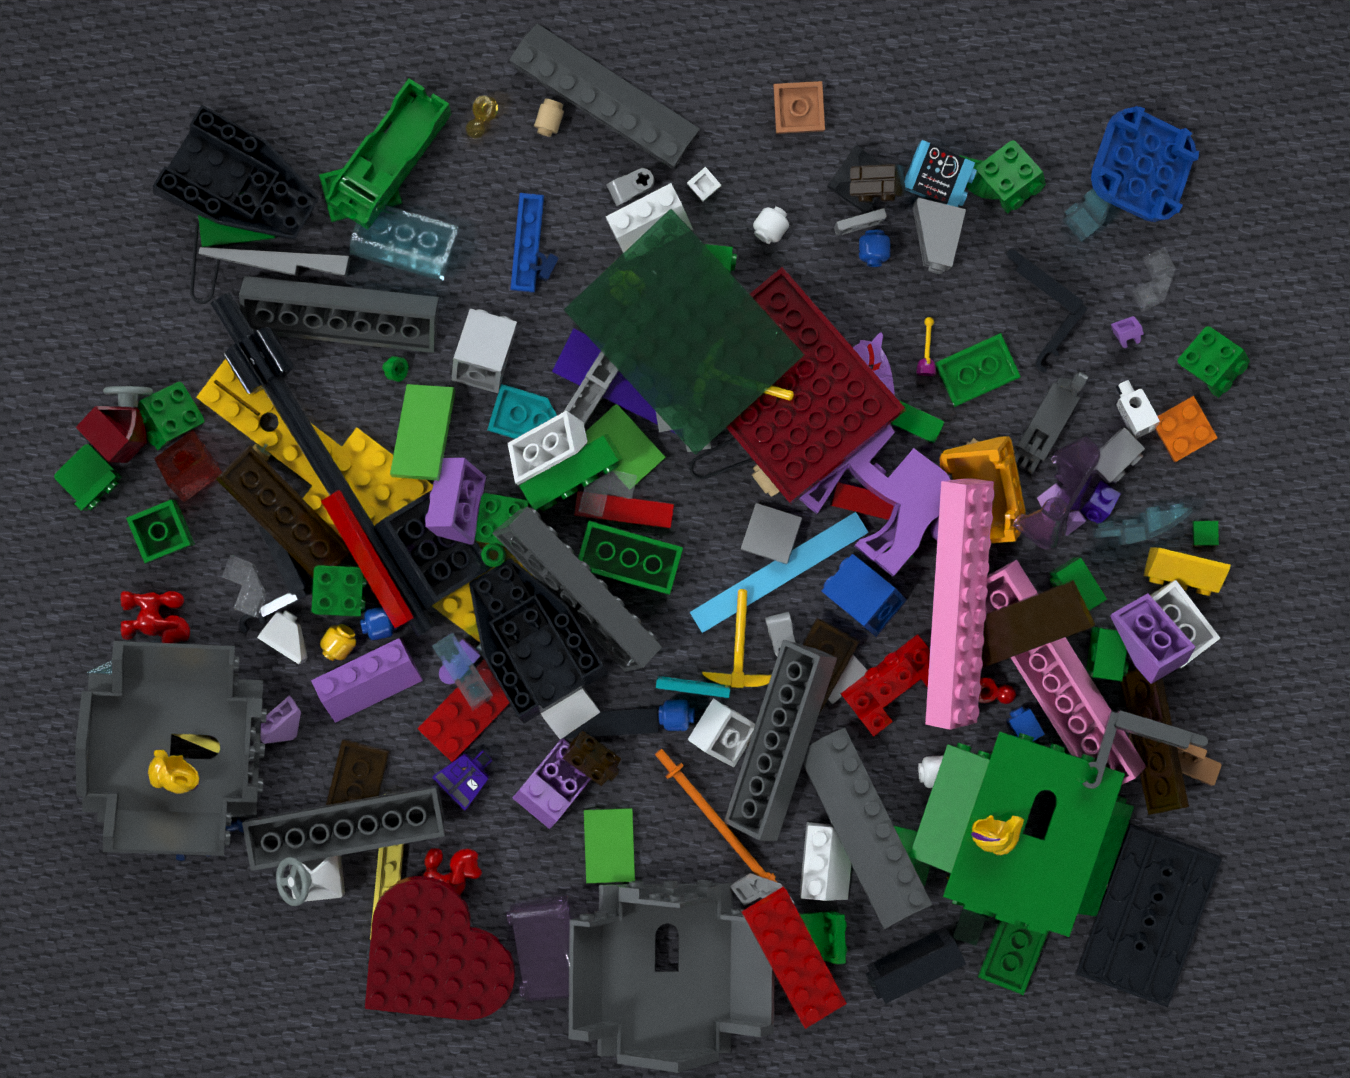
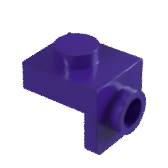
M1100 481L1080 512L1089 520L1101 524L1110 515L1121 493Z

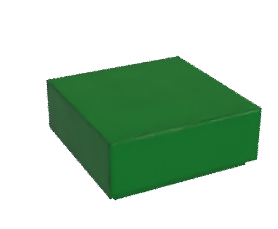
M1193 521V545H1219L1218 521Z

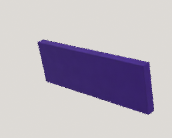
M573 328L552 372L580 386L606 344ZM630 356L627 357L603 398L657 425L655 408L680 404L694 414L698 407L694 399V389ZM683 429L671 430V432L681 437L684 435Z

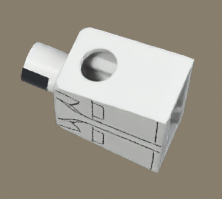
M1129 380L1117 385L1116 389L1121 398L1116 405L1128 431L1136 439L1154 431L1160 421L1142 389L1134 391ZM1130 404H1135L1138 408H1133Z

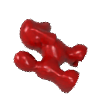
M129 591L121 592V607H123V610H132L136 606L141 607L136 620L121 621L122 638L130 640L137 633L142 632L149 636H161L162 643L175 644L181 641H188L190 638V627L185 619L177 615H170L163 619L159 614L161 605L171 608L181 607L184 603L183 595L176 591H168L161 595L154 592L146 594H135Z
M431 848L424 859L426 871L423 876L437 878L455 888L454 891L458 895L462 894L465 889L466 878L477 879L482 875L477 862L478 853L472 849L457 851L449 863L452 872L445 875L437 872V868L443 860L442 850Z

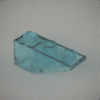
M1093 188L1083 196L1086 201L1080 206L1074 203L1065 211L1067 216L1063 219V222L1080 242L1103 225L1111 206L1110 203L1100 198Z

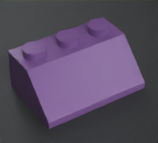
M443 458L439 481L434 480L433 489L430 492V505L425 517V527L437 536L466 544H474L477 518L486 476L467 459Z

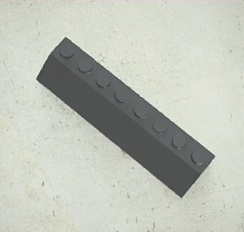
M536 24L522 39L510 58L512 66L673 170L700 130V128L539 24Z
M244 276L239 293V305L241 312L254 332L261 328L270 327L275 336L434 353L439 297Z
M528 506L518 510L492 533L536 580L569 607L581 627L625 672L644 668L662 648L657 642V637L640 625V619L636 615L630 614L624 608L623 601L613 596L607 590L608 586L601 579H597L591 573V568L574 555L575 552L569 545L561 542L557 537V532L541 521V516L536 510Z
M782 641L724 823L759 841L778 840L837 660L836 657L795 642Z
M842 728L809 745L803 766L883 929L885 930L929 909L932 903L846 729Z
M439 785L252 818L242 822L251 871L277 867L287 857H294L300 862L445 836Z

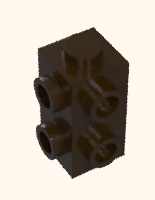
M583 730L570 742L562 758L600 786L608 779L612 781L620 770L617 767L621 758Z

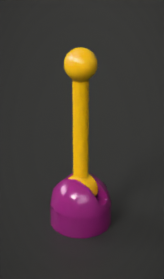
M927 317L924 321L927 326L925 358L918 362L916 374L935 376L936 365L929 358L931 326H933L934 320L931 317Z

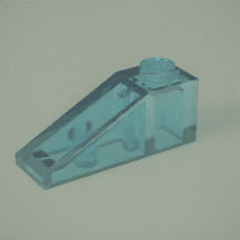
M453 633L432 645L472 711L493 698L491 691Z

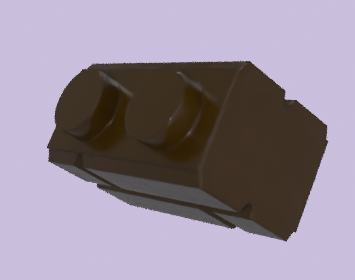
M897 164L852 166L850 168V195L859 198V202L865 203L873 202V198L881 197V201H896V197L905 195L904 181L906 169L904 166Z

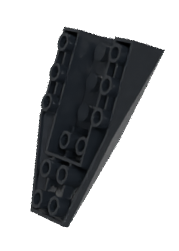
M201 105L190 123V131L168 167L164 166L152 186L154 195L216 224L292 240L297 238L319 200V197L266 140L204 105Z
M511 558L469 583L482 655L518 718L524 724L608 673L569 607Z

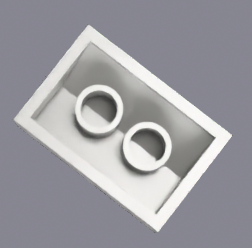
M671 183L606 216V220L628 263L693 230L683 205Z
M565 411L509 442L508 448L515 484L519 485L578 453L587 443L584 423L568 411Z
M1176 580L1150 594L1196 647L1186 664L1220 639Z
M807 822L800 897L823 901L848 900L851 862L833 825Z

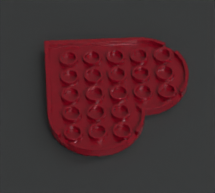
M413 876L397 881L387 891H384L373 913L365 1009L458 1020H475L486 1017L501 1008L511 994L515 979V966L509 950H506L498 941L499 939L485 930L471 927V916L465 900H462L451 885L440 879L428 876Z

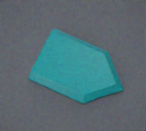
M501 384L487 431L516 439L556 417L557 414L548 398Z

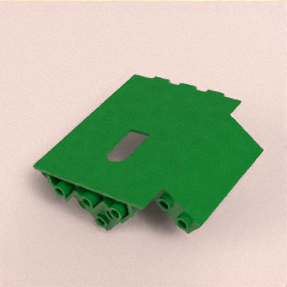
M999 732L992 754L980 750L978 754L970 752L972 747L962 743H957V746L947 744L909 857L951 873L943 897L953 900L952 903L955 905L964 906L963 908L991 917L994 915L995 919L1013 925L1016 924L1023 927L1026 925L1027 929L1045 935L1048 930L1070 937L1077 914L1097 917L1134 806L1126 803L1127 798L1118 796L1125 773L1105 767L1100 785L1094 789H1088L1082 783L1087 781L1093 784L1095 782L1098 771L1095 767H1090L1088 763L1096 762L1097 758L1082 754L1080 758L1064 753V747L1051 743L1050 747L1034 743V737L1020 733L1019 737ZM1050 790L1056 796V806L1044 840L1023 834L1036 795L1040 791ZM990 815L994 817V820L1005 822L1010 820L1012 816H1019L1024 819L1015 848L1004 855H996L993 852H987L978 847L971 836L973 824L977 820L985 819Z

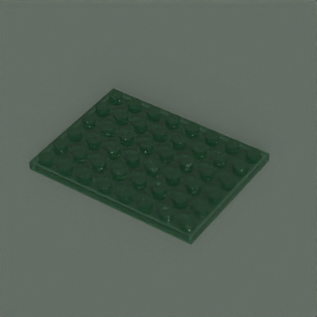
M673 209L664 214L564 309L695 455L805 355Z

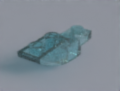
M1184 503L1169 505L1170 510L1160 511V506L1145 508V513H1139L1140 523H1137V519L1122 520L1123 525L1113 526V521L1098 523L1099 528H1092L1093 538L1118 536L1119 545L1144 541L1175 527L1192 513V507L1185 508Z

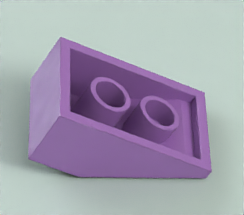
M1148 593L1112 613L1110 616L1134 665L1150 684L1186 664L1196 648Z

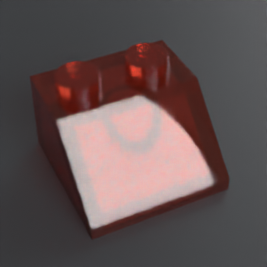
M194 430L154 458L167 485L183 502L214 482L222 473L217 461Z

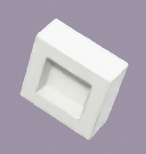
M706 167L687 182V185L702 202L721 187V184Z

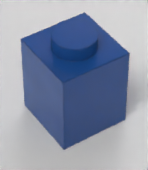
M1021 706L1009 713L1011 717L1006 720L1015 736L1019 737V734L1023 733L1034 737V741L1045 735L1031 709H1023Z

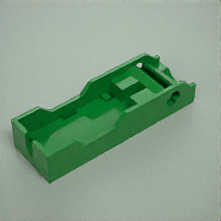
M408 78L395 96L390 110L377 128L365 137L333 181L330 191L326 196L328 205L369 230L452 115L449 103L435 94H432L431 98L428 97L424 87Z

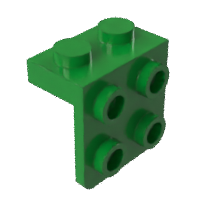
M1013 140L977 166V173L999 196L1001 206L1007 214L1012 210L1020 208L1026 199L1040 193L1046 185L1043 171L1019 144Z
M1209 326L1200 332L1178 358L1179 365L1206 383L1210 392L1218 398L1231 388L1233 381L1238 375L1246 371L1250 362L1244 349Z
M176 382L140 400L137 408L140 410L147 439L151 445L155 446L157 451L166 447L178 436L204 423V417L182 382Z
M85 444L55 473L54 478L77 501L75 505L81 511H92L101 503L100 498L106 492L108 494L111 493L119 485L117 481L122 476L91 445Z
M484 493L480 501L475 540L504 546L492 533L518 510L527 506L532 508L528 500Z
M315 566L313 571L311 611L318 615L361 616V611L365 610V597L362 596V587H366V578L361 569L353 566Z
M832 911L799 914L823 960L834 964H845L847 954L845 915Z

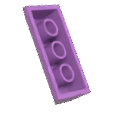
M402 637L311 680L322 704L335 723L423 681Z

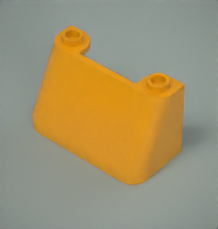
M1009 436L997 437L944 450L940 456V467L947 474H952L953 480L972 478L994 481L993 521L990 529L991 543L1016 541L1026 526V511L1011 438Z

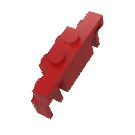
M917 634L898 650L888 654L877 666L867 670L864 676L840 693L873 737L893 722L883 708L920 679L928 688L930 649Z

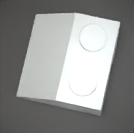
M582 688L544 711L541 715L561 740L599 714L600 711L585 688Z
M713 698L688 740L707 754L735 767L747 747L755 723Z

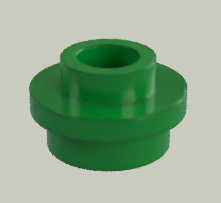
M489 543L483 548L481 557L487 566L498 567L505 561L506 552L503 546ZM497 551L498 558L495 560L490 559L489 553Z

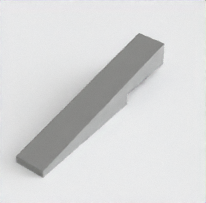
M202 247L199 249V254L202 256L298 276L299 267L347 277L351 261L349 256Z
M639 294L636 296L564 412L568 411L580 419L585 426L656 313L658 306Z

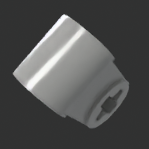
M641 168L611 181L606 186L616 206L619 207L624 205V202L628 200L630 202L637 196L652 189L654 177L648 169ZM643 174L644 177H650L647 180V186L637 184V181L640 180L639 175Z
M789 612L765 617L769 637L777 657L783 640L795 642Z

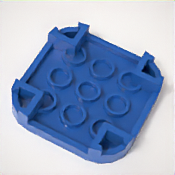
M1136 106L1123 109L1115 113L1107 124L1092 168L1091 181L1093 189L1104 201L1144 220L1157 222L1169 219L1174 214L1179 213L1183 206L1179 202L1192 163L1197 161L1199 157V151H1196L1195 143L1191 138L1193 133L1186 128L1180 130L1144 112L1145 108Z

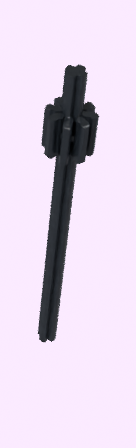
M225 293L219 296L218 299L210 304L235 343L225 351L224 357L247 394L257 393L264 389L329 496L338 490L341 491L414 618L409 620L408 623L417 637L436 626V624L374 529L369 516L283 380V377L294 368L292 362L270 327L261 328L254 332L231 294Z

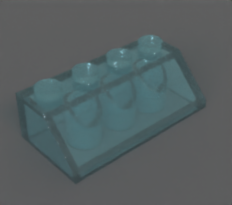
M385 206L369 230L356 223L350 238V254L444 281L459 227Z

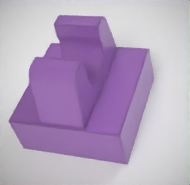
M1134 316L1111 324L1113 333L1123 348L1128 347L1127 340L1132 338L1136 344L1140 343L1143 329Z

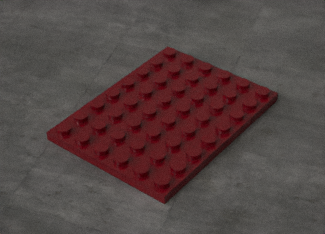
M783 267L670 359L671 363L694 389L700 364L703 363L706 354L712 346L724 338L714 365L716 369L794 392L793 399L789 401L713 378L712 380L709 379L703 400L791 505L906 411L900 401Z

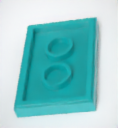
M658 676L656 680V688L724 698H729L730 695L728 685Z

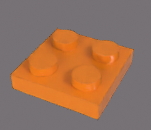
M1194 396L1157 416L1160 422L1155 430L1174 462L1217 439L1215 432Z

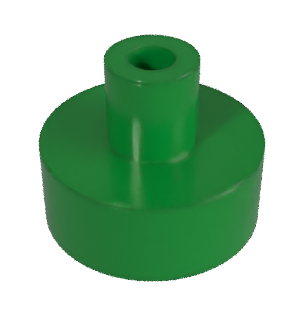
M392 356L382 366L385 376L389 380L400 382L407 376L408 363L404 358Z

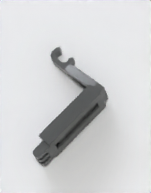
M1079 372V374L1076 373L1073 379L1058 378L1056 383L1051 384L1016 445L1018 447L1015 453L1016 463L1019 457L1023 458L1019 468L1024 469L1027 463L1030 462L1032 464L1027 472L1032 474L1040 460L1044 461L1078 403L1080 399L1078 394L1089 376Z
M1121 710L1117 713L1111 711L1096 762L1088 763L1090 767H1095L1098 771L1096 780L1093 784L1086 781L1082 785L1088 789H1094L1100 785L1117 729L1184 750L1189 747V744L1197 747L1206 746L1208 738Z

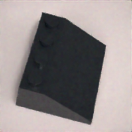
M431 491L385 517L374 526V529L425 609H428L492 568L483 562L481 557L482 549L475 539L474 544H466L437 536L425 527V517L429 510Z

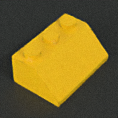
M1150 547L1143 576L1150 577L1149 582L1163 585L1164 581L1172 582L1176 580L1183 590L1187 591L1189 586L1197 588L1196 593L1211 596V592L1219 593L1231 565L1167 549Z

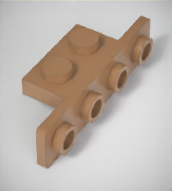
M1129 733L1128 738L1134 746L1132 734ZM1190 744L1185 750L1177 747L1182 774L1210 786L1215 785L1222 766L1221 763L1205 757L1207 750Z

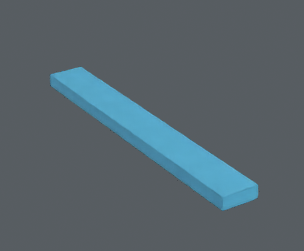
M854 512L793 549L788 564L773 561L695 608L690 614L703 633L737 612L739 589L747 590L748 606L869 532L858 514Z

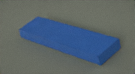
M520 193L511 279V290L535 293L537 271L530 269L529 265L532 263L538 266V257L535 254L539 252L544 195Z

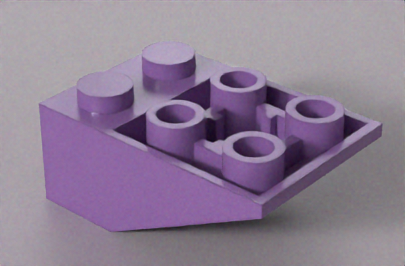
M564 738L555 745L512 797L549 829L559 820L591 780L562 759L570 744Z

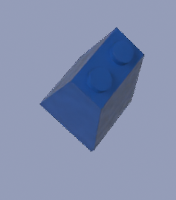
M854 554L841 562L838 572L826 580L822 590L829 599L875 637L878 636L907 601L895 587Z

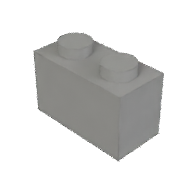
M1121 428L1087 461V464L1106 483L1111 481L1116 483L1125 475L1124 469L1129 464L1133 466L1143 457L1141 452L1145 448L1126 428Z

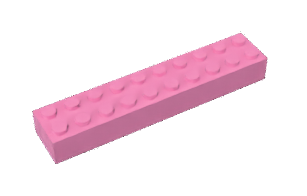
M972 478L941 481L926 725L950 730L975 724L979 716L978 703L981 691L980 674L983 666L982 646L984 644L983 631L986 619L985 602L988 594L987 574L989 572L988 558L991 546L990 529L993 521L994 481Z
M1017 560L987 575L988 594L985 602V612L994 611L1038 594ZM1066 637L1011 657L1071 755L1081 758L1082 754L1097 758L1111 709ZM1117 729L1105 767L1125 773L1122 782L1124 784L1135 779L1146 768V765L1126 733Z

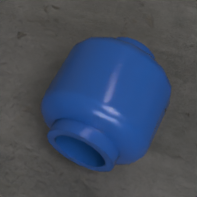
M868 230L865 231V235L860 237V260L866 262L869 267H880L882 262L889 260L890 238L884 234V231Z
M383 607L366 610L364 619L360 620L362 633H368V637L371 640L391 637L393 630H397V627L394 628Z
M669 699L664 702V705L659 707V724L663 725L667 731H686L690 723L695 721V709L690 708L687 700Z

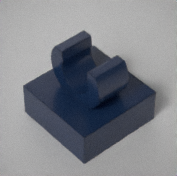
M536 252L535 256L539 257L542 263L540 266L531 263L529 267L533 271H540L537 277L547 281L559 258L550 253L546 259L543 253Z

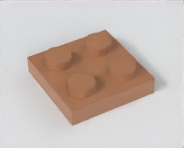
M822 81L773 85L776 134L825 131Z

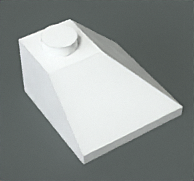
M286 610L284 613L276 612L257 638L297 664L304 663L308 656L301 625L296 622L297 617Z

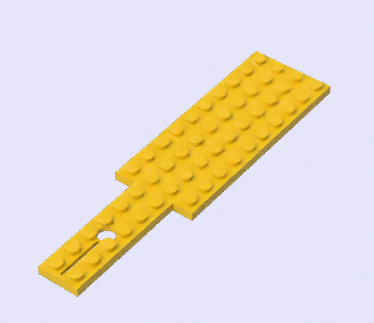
M225 359L196 398L309 482L312 487L303 499L341 537L321 502L329 496L328 492L264 389L257 393L247 394ZM274 413L278 417L279 424L274 431L267 432L262 429L260 419L264 414ZM311 423L374 526L385 517L433 489V484L427 480L392 477L390 471L393 454L356 427L344 445L341 446ZM477 541L478 545L482 550L487 544H489ZM503 546V548L505 549V552H506L505 561H507L508 559L511 558V559L514 560L518 565H520L524 570H526L530 575H532V574L512 555V553H511L505 546ZM491 551L489 558L492 560L497 559L498 552ZM469 583L432 605V607L480 642Z

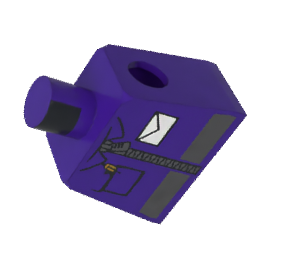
M483 750L474 759L465 753L437 772L432 778L465 811L488 780L489 775L483 769L493 760Z

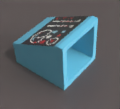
M921 140L905 177V190L934 202L958 207V205L963 206L968 194L964 191L967 182H973L977 171L973 168L975 162Z

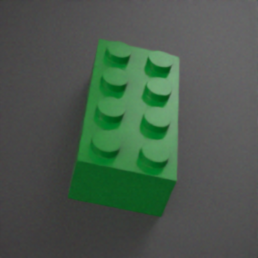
M605 434L581 448L575 455L519 485L531 507L534 510L540 508L543 512L557 504L556 498L561 496L565 499L578 491L576 486L581 483L585 487L599 479L597 474L601 471L607 474L619 467L618 461L623 458L610 436Z
M589 521L578 559L585 562L591 568V573L670 595L683 547Z

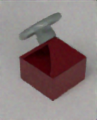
M139 386L105 387L103 389L105 395L118 396V406H95L76 428L108 462L128 463L147 443L145 425L140 410L137 408L138 396L151 395L153 390L149 387Z

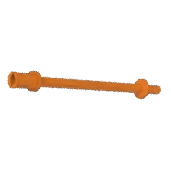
M662 748L657 751L655 756L669 771L665 777L667 779L671 777L676 779L755 875L777 882L775 880L776 876L773 873L765 872L680 771L684 765L680 763L676 766Z

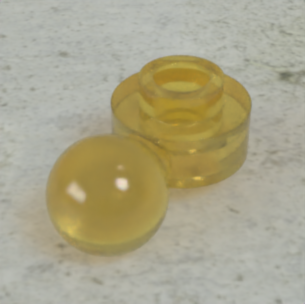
M483 95L474 101L473 114L475 119L470 120L466 124V133L469 137L474 139L480 138L485 132L484 121H491L497 115L498 104L494 98Z

